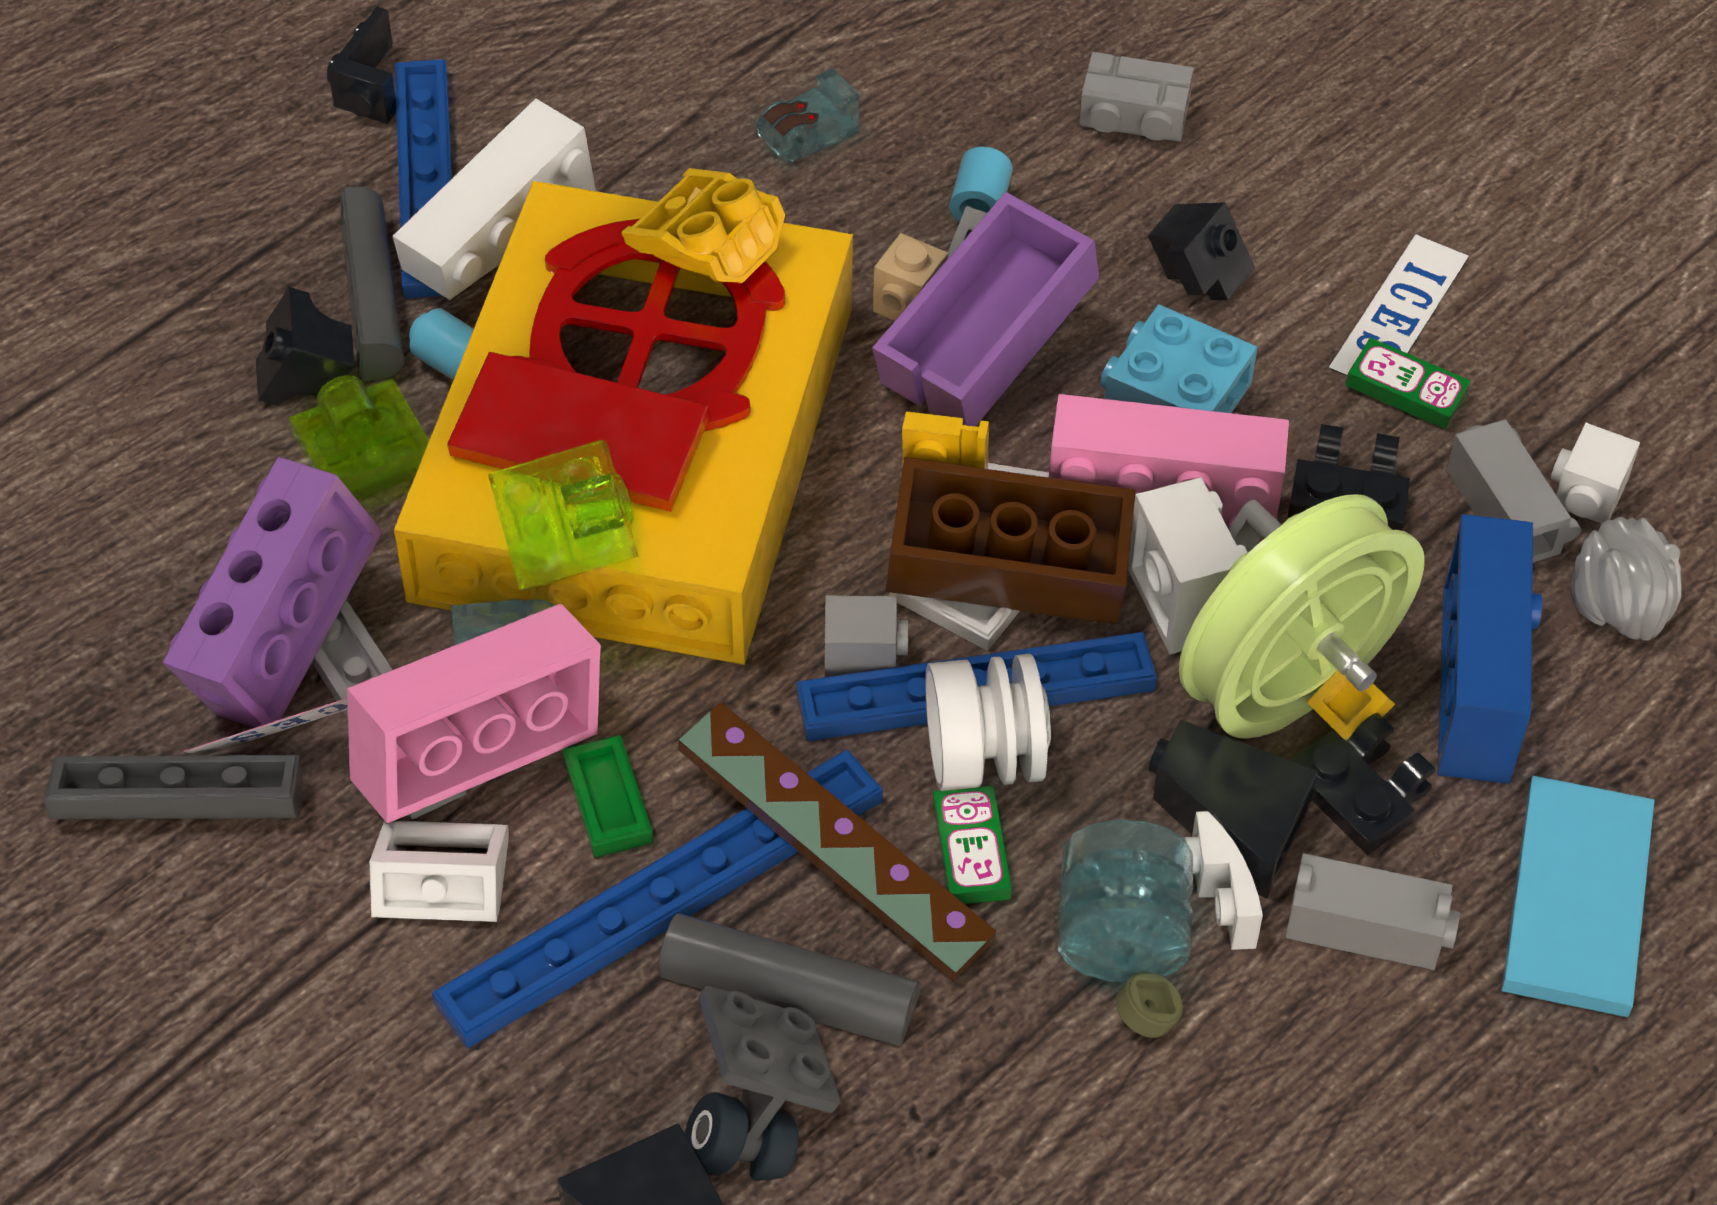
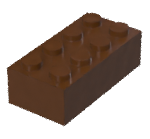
M904 457L885 592L1117 624L1127 583L1135 490Z

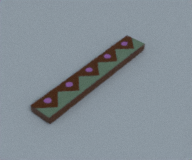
M722 702L716 705L679 739L678 750L953 982L994 942L997 932L994 928Z

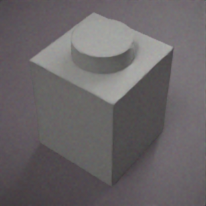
M826 595L825 677L896 667V655L908 656V620H897V596Z

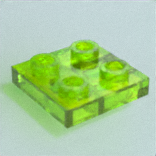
M345 375L337 377L321 388L317 395V407L289 417L291 432L310 466L337 475L357 500L415 478L429 443V439L393 378L365 388L361 379L356 376Z
M598 440L488 474L520 590L533 589L639 557L630 527L634 521L631 500L622 478L615 473L607 441Z

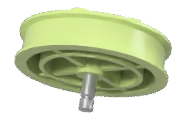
M1355 494L1335 497L1290 517L1250 552L1245 553L1235 561L1228 575L1218 585L1199 612L1186 637L1180 656L1179 677L1183 688L1196 700L1208 702L1214 706L1217 722L1226 733L1233 737L1246 739L1261 737L1279 731L1313 710L1307 701L1337 670L1342 675H1346V679L1358 691L1366 690L1377 677V674L1367 664L1376 656L1395 632L1416 596L1424 571L1423 548L1411 534L1401 530H1392L1388 526L1386 513L1375 500L1364 495Z

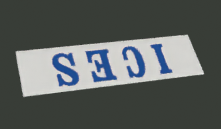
M1415 234L1329 368L1348 375L1349 370L1370 337L1408 353L1469 256Z

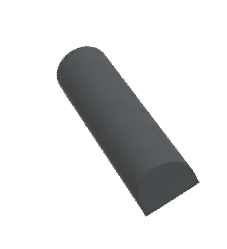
M344 187V191H341V233L359 378H362V381L390 378L402 369L404 353L383 200L372 189L366 187Z
M300 755L54 757L44 803L47 815L51 820L299 818L303 796L302 766Z
M680 913L673 917L668 927L659 960L660 978L701 990L705 986H711L728 992L739 991L755 1000L782 1008H797L812 1017L814 1022L897 1046H902L920 995V981Z

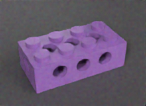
M278 457L268 476L259 484L256 497L240 526L231 534L227 549L213 574L203 584L198 600L185 624L172 639L169 652L163 664L215 715L252 728L281 720L383 531L337 475Z

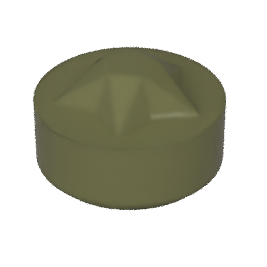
M1140 971L1133 974L1116 995V1008L1121 1019L1130 1029L1145 1037L1157 1038L1165 1035L1180 1019L1183 1012L1182 999L1177 989L1166 978L1154 972Z

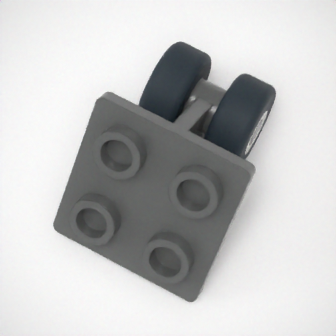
M705 986L699 995V1001L722 1080L726 1084L743 1088L741 1100L718 1092L704 1095L697 1102L689 1116L685 1135L706 1173L713 1175L725 1174L739 1160L750 1162V1176L756 1181L784 1178L790 1172L795 1161L799 1138L798 1127L793 1116L786 1111L779 1110L784 1101L833 1113L841 1102L814 1019L797 1008H782L755 1000L739 991L728 992L715 987Z

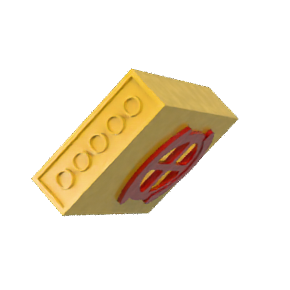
M533 181L394 528L406 602L509 622L518 621L562 604L593 637L745 665L851 315L853 234L783 223L777 249L743 283L713 281L709 275L677 267L652 254L640 253L626 244L621 232L628 226L632 227L657 201ZM597 274L652 284L645 306L638 312H627L575 302L573 297L584 284ZM675 287L732 297L737 312V322L732 327L720 328L667 318L664 314ZM569 324L632 335L633 339L617 383L639 388L653 345L658 340L725 351V357L704 378L682 390L666 394L708 405L710 414L672 511L669 512L450 456L447 443L489 351L577 373L569 364L561 346L560 332L565 325Z

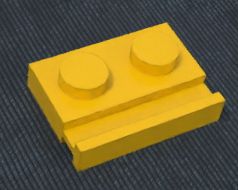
M906 411L902 427L903 463L904 457L988 469L989 421L980 420L979 427L963 425V418Z

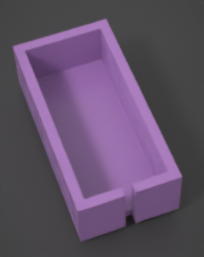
M1005 192L872 347L881 384L918 406H921L926 400L928 411L934 415L963 418V425L976 427L1099 279L1095 241Z

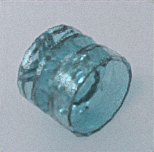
M1113 820L1094 823L1075 832L1064 843L1060 894L1063 899L1061 900L1059 913L1058 951L1066 964L1091 977L1105 981L1126 982L1133 974L1140 971L1154 972L1163 977L1178 971L1190 959L1192 948V908L1189 903L1193 890V852L1186 840L1169 828L1146 821Z

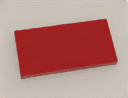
M489 351L450 436L447 447L450 456L671 512L710 418L709 406Z

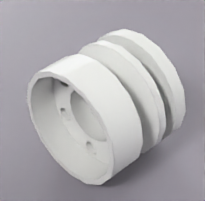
M1031 654L1015 655L1012 664V683H1009L1004 660L1001 657H991L987 670L986 685L984 686L977 685L974 671L968 660L928 663L925 680L927 724L934 775L939 790L946 791L980 787L984 775L985 759L990 758L994 759L998 776L1004 785L1013 784L1016 779L1017 756H1019L1023 775L1027 782L1043 781L1046 777L1051 725L1047 694L1040 682L1034 657Z

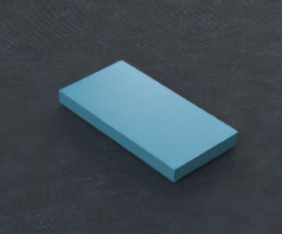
M1532 775L1528 788L1501 991L1629 1017L1634 1001L1655 799Z

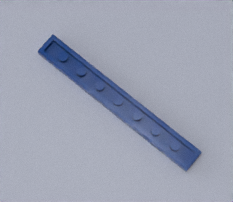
M848 749L807 772L808 775L858 816L883 802V789ZM746 808L432 992L433 1003L466 1049L665 932L677 913L692 916L796 854L798 851Z

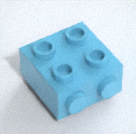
M1158 304L1145 323L1138 321L1135 324L1122 355L1119 358L1116 356L1110 358L1103 370L1100 386L1105 388L1104 399L1232 413L1252 384L1258 347Z

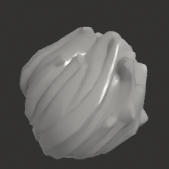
M1617 517L1614 520H1607L1601 523L1598 532L1593 530L1585 538L1581 553L1576 557L1575 571L1572 574L1571 594L1578 612L1597 625L1603 626L1607 622L1615 627L1618 632L1633 640L1641 639L1642 641H1647L1656 637L1676 612L1681 599L1682 568L1678 562L1680 548L1675 544H1669L1664 534L1655 531L1646 518L1643 517L1635 520L1633 517L1628 520L1623 517Z

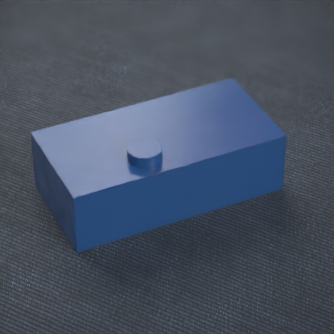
M1461 514L1443 585L1437 775L1510 784L1531 715L1532 629H1538L1542 612V594L1532 593L1533 522Z

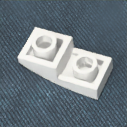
M1208 811L1196 812L1192 837H1183L1182 840L1185 874H1195L1198 898L1215 897L1218 926H1228L1231 950L1256 949L1263 914L1252 875L1239 849L1222 825Z

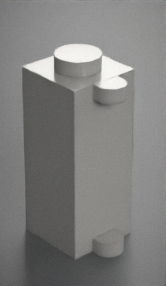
M1506 419L1485 426L1475 425L1461 433L1455 434L1447 472L1475 516L1533 522V562L1561 554L1564 543L1572 541L1580 535L1581 527L1575 519L1570 517L1521 443V437L1514 428H1511Z
M1303 853L1285 938L1435 970L1441 947L1453 949L1460 912L1450 910L1453 886L1451 884Z

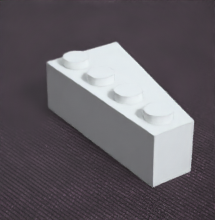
M538 99L533 100L393 235L401 269L451 300L500 265L533 181L596 191L585 128Z

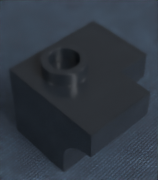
M1225 202L1175 204L1148 235L1167 278L1180 279L1187 295H1205L1207 293L1211 300H1229L1255 269Z
M288 287L266 321L267 334L263 349L256 358L258 401L279 406L284 400L296 395H314L331 400L355 366L352 325L331 319L320 312L313 304L310 293Z

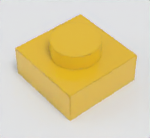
M1338 670L1307 701L1345 741L1350 738L1355 729L1369 716L1378 713L1383 717L1395 705L1374 683L1366 690L1358 691L1346 679V675H1342Z

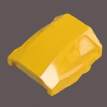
M689 168L683 174L684 178L632 227L628 226L621 232L626 244L640 253L652 254L677 267L709 275L713 281L743 283L777 249L785 213L778 196L756 190L753 181L750 179H737L732 174L726 172Z

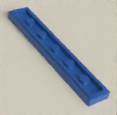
M446 59L395 63L400 228L452 179ZM402 270L404 299L443 296Z
M1144 632L936 661L968 660L974 671L977 685L984 686L986 685L987 670L991 657H1001L1004 660L1009 683H1012V664L1015 655L1031 654L1035 659L1040 682L1045 688L1049 706L1156 691L1157 676ZM928 663L796 681V695L806 741L927 724L925 680Z

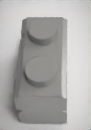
M1092 52L1082 91L1079 125L1094 128L1100 132L1115 131L1145 136L1151 140L1166 139L1181 142L1189 108L1194 67Z

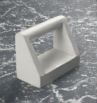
M384 821L369 861L371 917L497 922L507 857L508 825L392 821L386 823ZM397 845L488 849L486 854L396 851Z

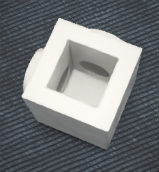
M1585 423L1573 450L1569 451L1562 448L1550 480L1559 483L1556 496L1566 511L1599 523L1610 520L1629 479L1640 442Z

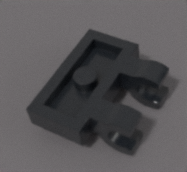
M1321 424L1314 462L1297 460L1288 517L1300 514L1312 506L1335 497L1358 494L1375 500L1386 513L1388 526L1392 530L1402 531L1410 478L1393 475L1400 437L1377 433L1370 471L1337 466L1344 427Z
M1378 713L1365 719L1348 740L1343 741L1332 730L1290 759L1292 762L1318 771L1312 801L1367 856L1413 823L1415 809L1409 804L1418 801L1432 789V785L1426 778L1434 774L1436 770L1420 753H1416L1405 760L1388 781H1385L1368 764L1378 760L1390 750L1391 745L1384 738L1394 731V728Z

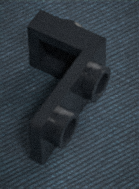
M376 7L367 20L357 26L353 37L343 50L332 57L327 68V80L331 86L333 105L335 107L388 124L396 114V97L392 73L376 68L391 49L393 43L387 9Z

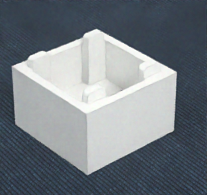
M1201 477L1135 495L1128 571L1169 654L1182 651L1186 637L1199 612L1218 585L1228 575L1235 561L1247 553L1245 546L1236 545L1220 514L1223 504L1218 494L1214 491L1209 492Z

